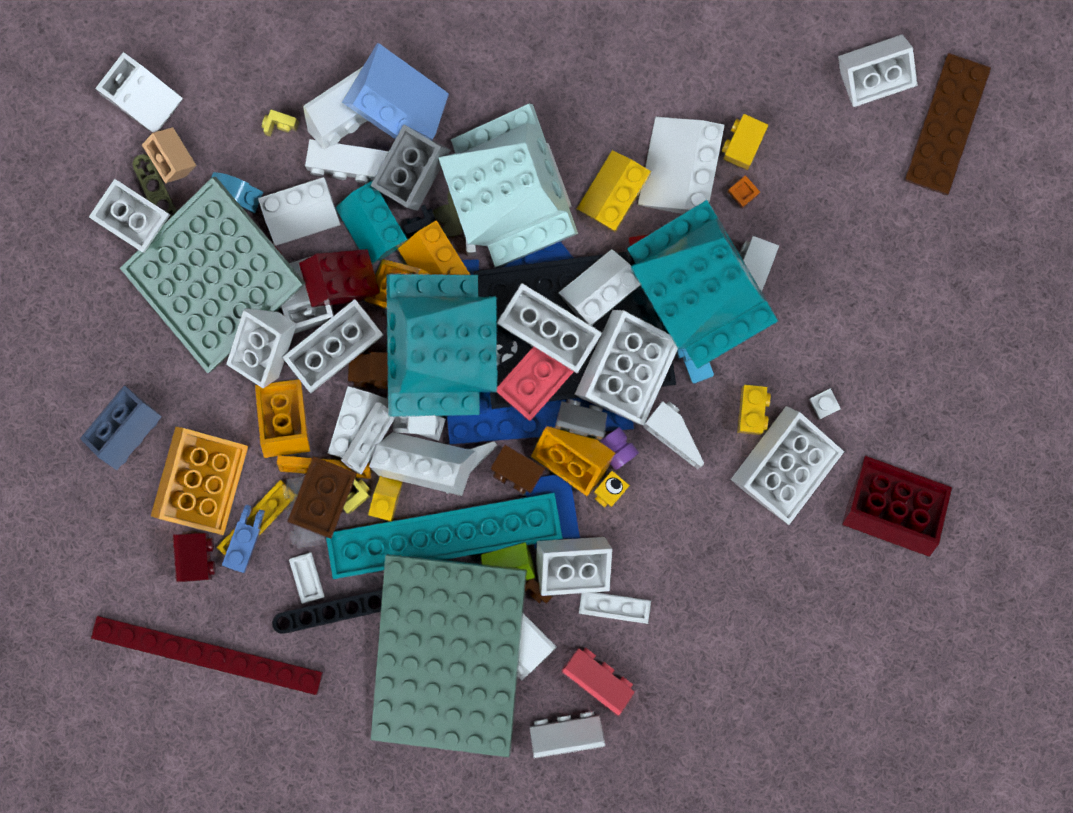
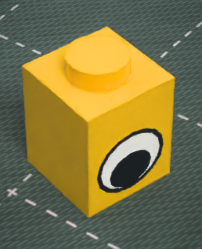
M611 471L594 491V494L597 495L595 500L604 508L607 505L612 507L630 485Z

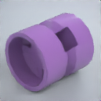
M620 427L600 441L616 453L610 463L615 471L639 454L632 443L626 442L627 436Z

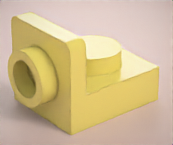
M270 110L269 115H265L262 128H264L263 132L271 137L275 124L277 129L290 132V129L297 131L299 121L295 117Z
M355 479L353 485L359 492L355 494L353 491L348 495L343 508L347 514L352 513L371 497L367 493L370 488L362 479L359 481Z

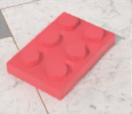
M533 347L497 387V393L528 421H531L574 371Z

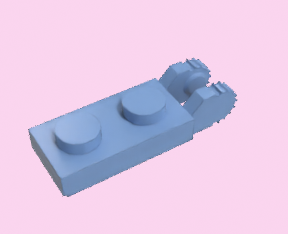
M245 505L240 522H237L222 566L241 573L246 572L265 511L260 509L256 514L254 525H247L246 522L251 513V506Z

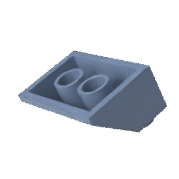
M124 385L80 439L98 458L115 470H118L127 461L135 448L142 443L149 431L157 425L162 416Z

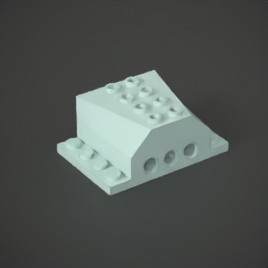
M527 104L451 139L455 153L438 157L468 244L488 246L495 267L499 268L578 234L533 104Z

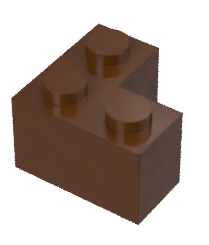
M371 352L370 355H358L349 363L348 382L353 383L354 388H367V384H372L376 386V389L388 390V353Z
M504 445L490 468L494 473L492 475L493 478L503 484L506 481L512 482L514 484L513 489L523 495L526 492L532 493L545 471L544 467L507 445Z

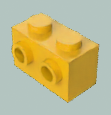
M743 385L741 387L737 433L761 435L763 430H767L768 416H765V407H769L771 394L767 393V387Z

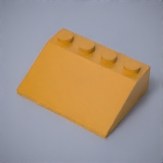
M175 427L151 517L224 535L248 446L193 430Z

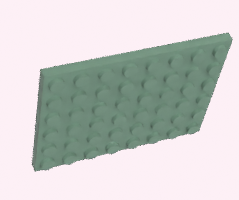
M392 554L385 556L371 740L510 757L527 569Z

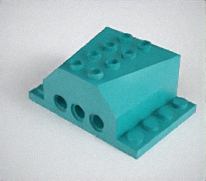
M705 200L627 248L636 263L631 268L678 349H686L697 369L779 322L708 200Z
M387 275L388 417L480 415L479 392H497L496 297H478V275Z

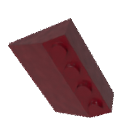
M864 456L847 504L842 525L930 557L940 543L952 487Z

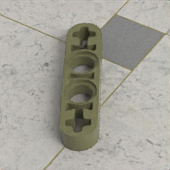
M138 155L133 160V169L148 201L157 206L159 201L166 200L169 203V208L165 212L168 214L173 212L175 214L177 210L153 162L148 155ZM144 160L146 163H150L147 165V169L152 175L147 176L142 168L138 169L141 166L140 161ZM151 180H157L160 184L158 190L154 192L149 191L147 188Z

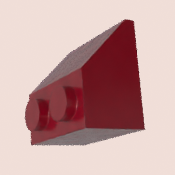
M208 533L173 535L176 582L212 580V575H215L216 572L215 562L211 561L210 552L214 551L213 538H209Z

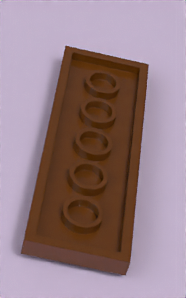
M950 53L946 55L904 179L905 182L946 196L949 194L991 67Z

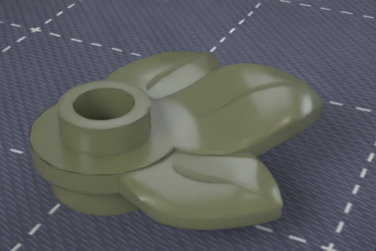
M449 191L448 205L433 210V214L440 223L445 224L443 227L445 235L455 237L460 235L463 228Z

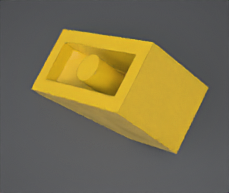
M380 476L368 515L392 522L403 482Z

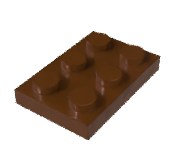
M313 456L287 522L331 539L357 473Z

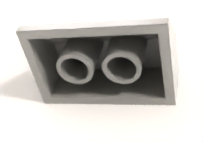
M403 124L370 186L403 206L418 211L441 169L438 157L448 155L451 150Z

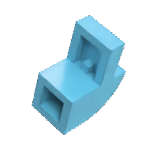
M213 172L212 177L218 178L243 209L252 213L256 212L259 205L258 198L262 197L263 191L250 186L249 183L236 177Z

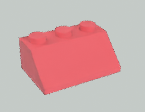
M586 647L583 651L578 648L562 668V672L619 716L635 693L631 689L633 684L623 676L620 679L614 676L612 673L615 670L607 663L603 662L600 665L594 660L596 655Z

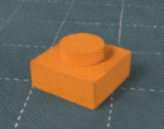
M746 175L727 191L742 209L760 194V191Z

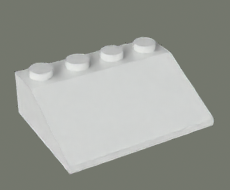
M655 117L645 167L651 171V176L640 192L638 205L684 214L705 200L710 202L724 125L703 120Z
M612 310L575 395L644 426L678 347L668 333L625 311Z
M786 406L731 480L761 505L790 525L844 451L803 414Z

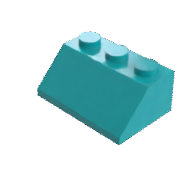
M372 180L353 191L335 208L359 250L368 249L373 265L396 252L407 241V238L379 190L370 186L373 182Z

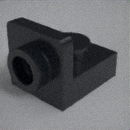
M425 204L421 205L425 218L420 219V217L408 220V224L404 225L408 238L436 221L432 209L427 210Z

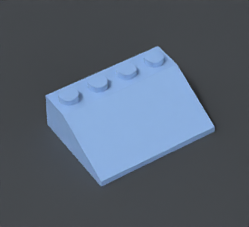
M377 43L342 103L394 139L398 136L403 124L433 139L449 93Z

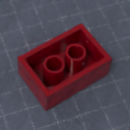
M368 249L320 253L299 262L311 307L351 303L353 300L360 302L380 293Z

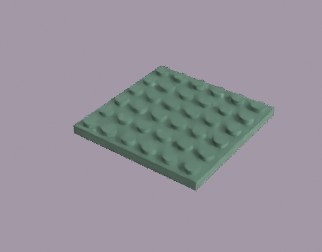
M212 177L162 226L145 253L138 250L120 267L122 272L207 373L212 372L229 356L243 310L247 308L276 312L306 284L217 177Z

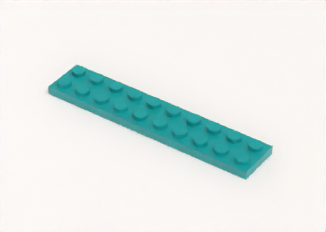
M555 493L334 532L331 539L326 537L333 579L384 571L385 556L387 554L446 560L496 551L525 542L526 545L537 544V541L563 539Z

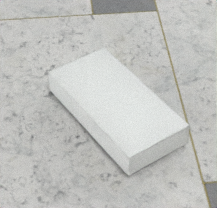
M312 552L289 559L301 603L325 597Z

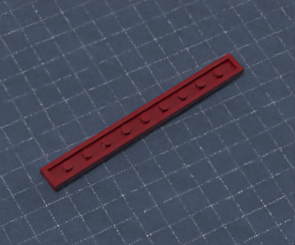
M101 616L96 617L91 639L313 695H318L323 675L321 671Z

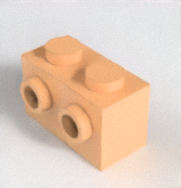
M173 127L152 133L142 144L165 183L186 177L197 166Z

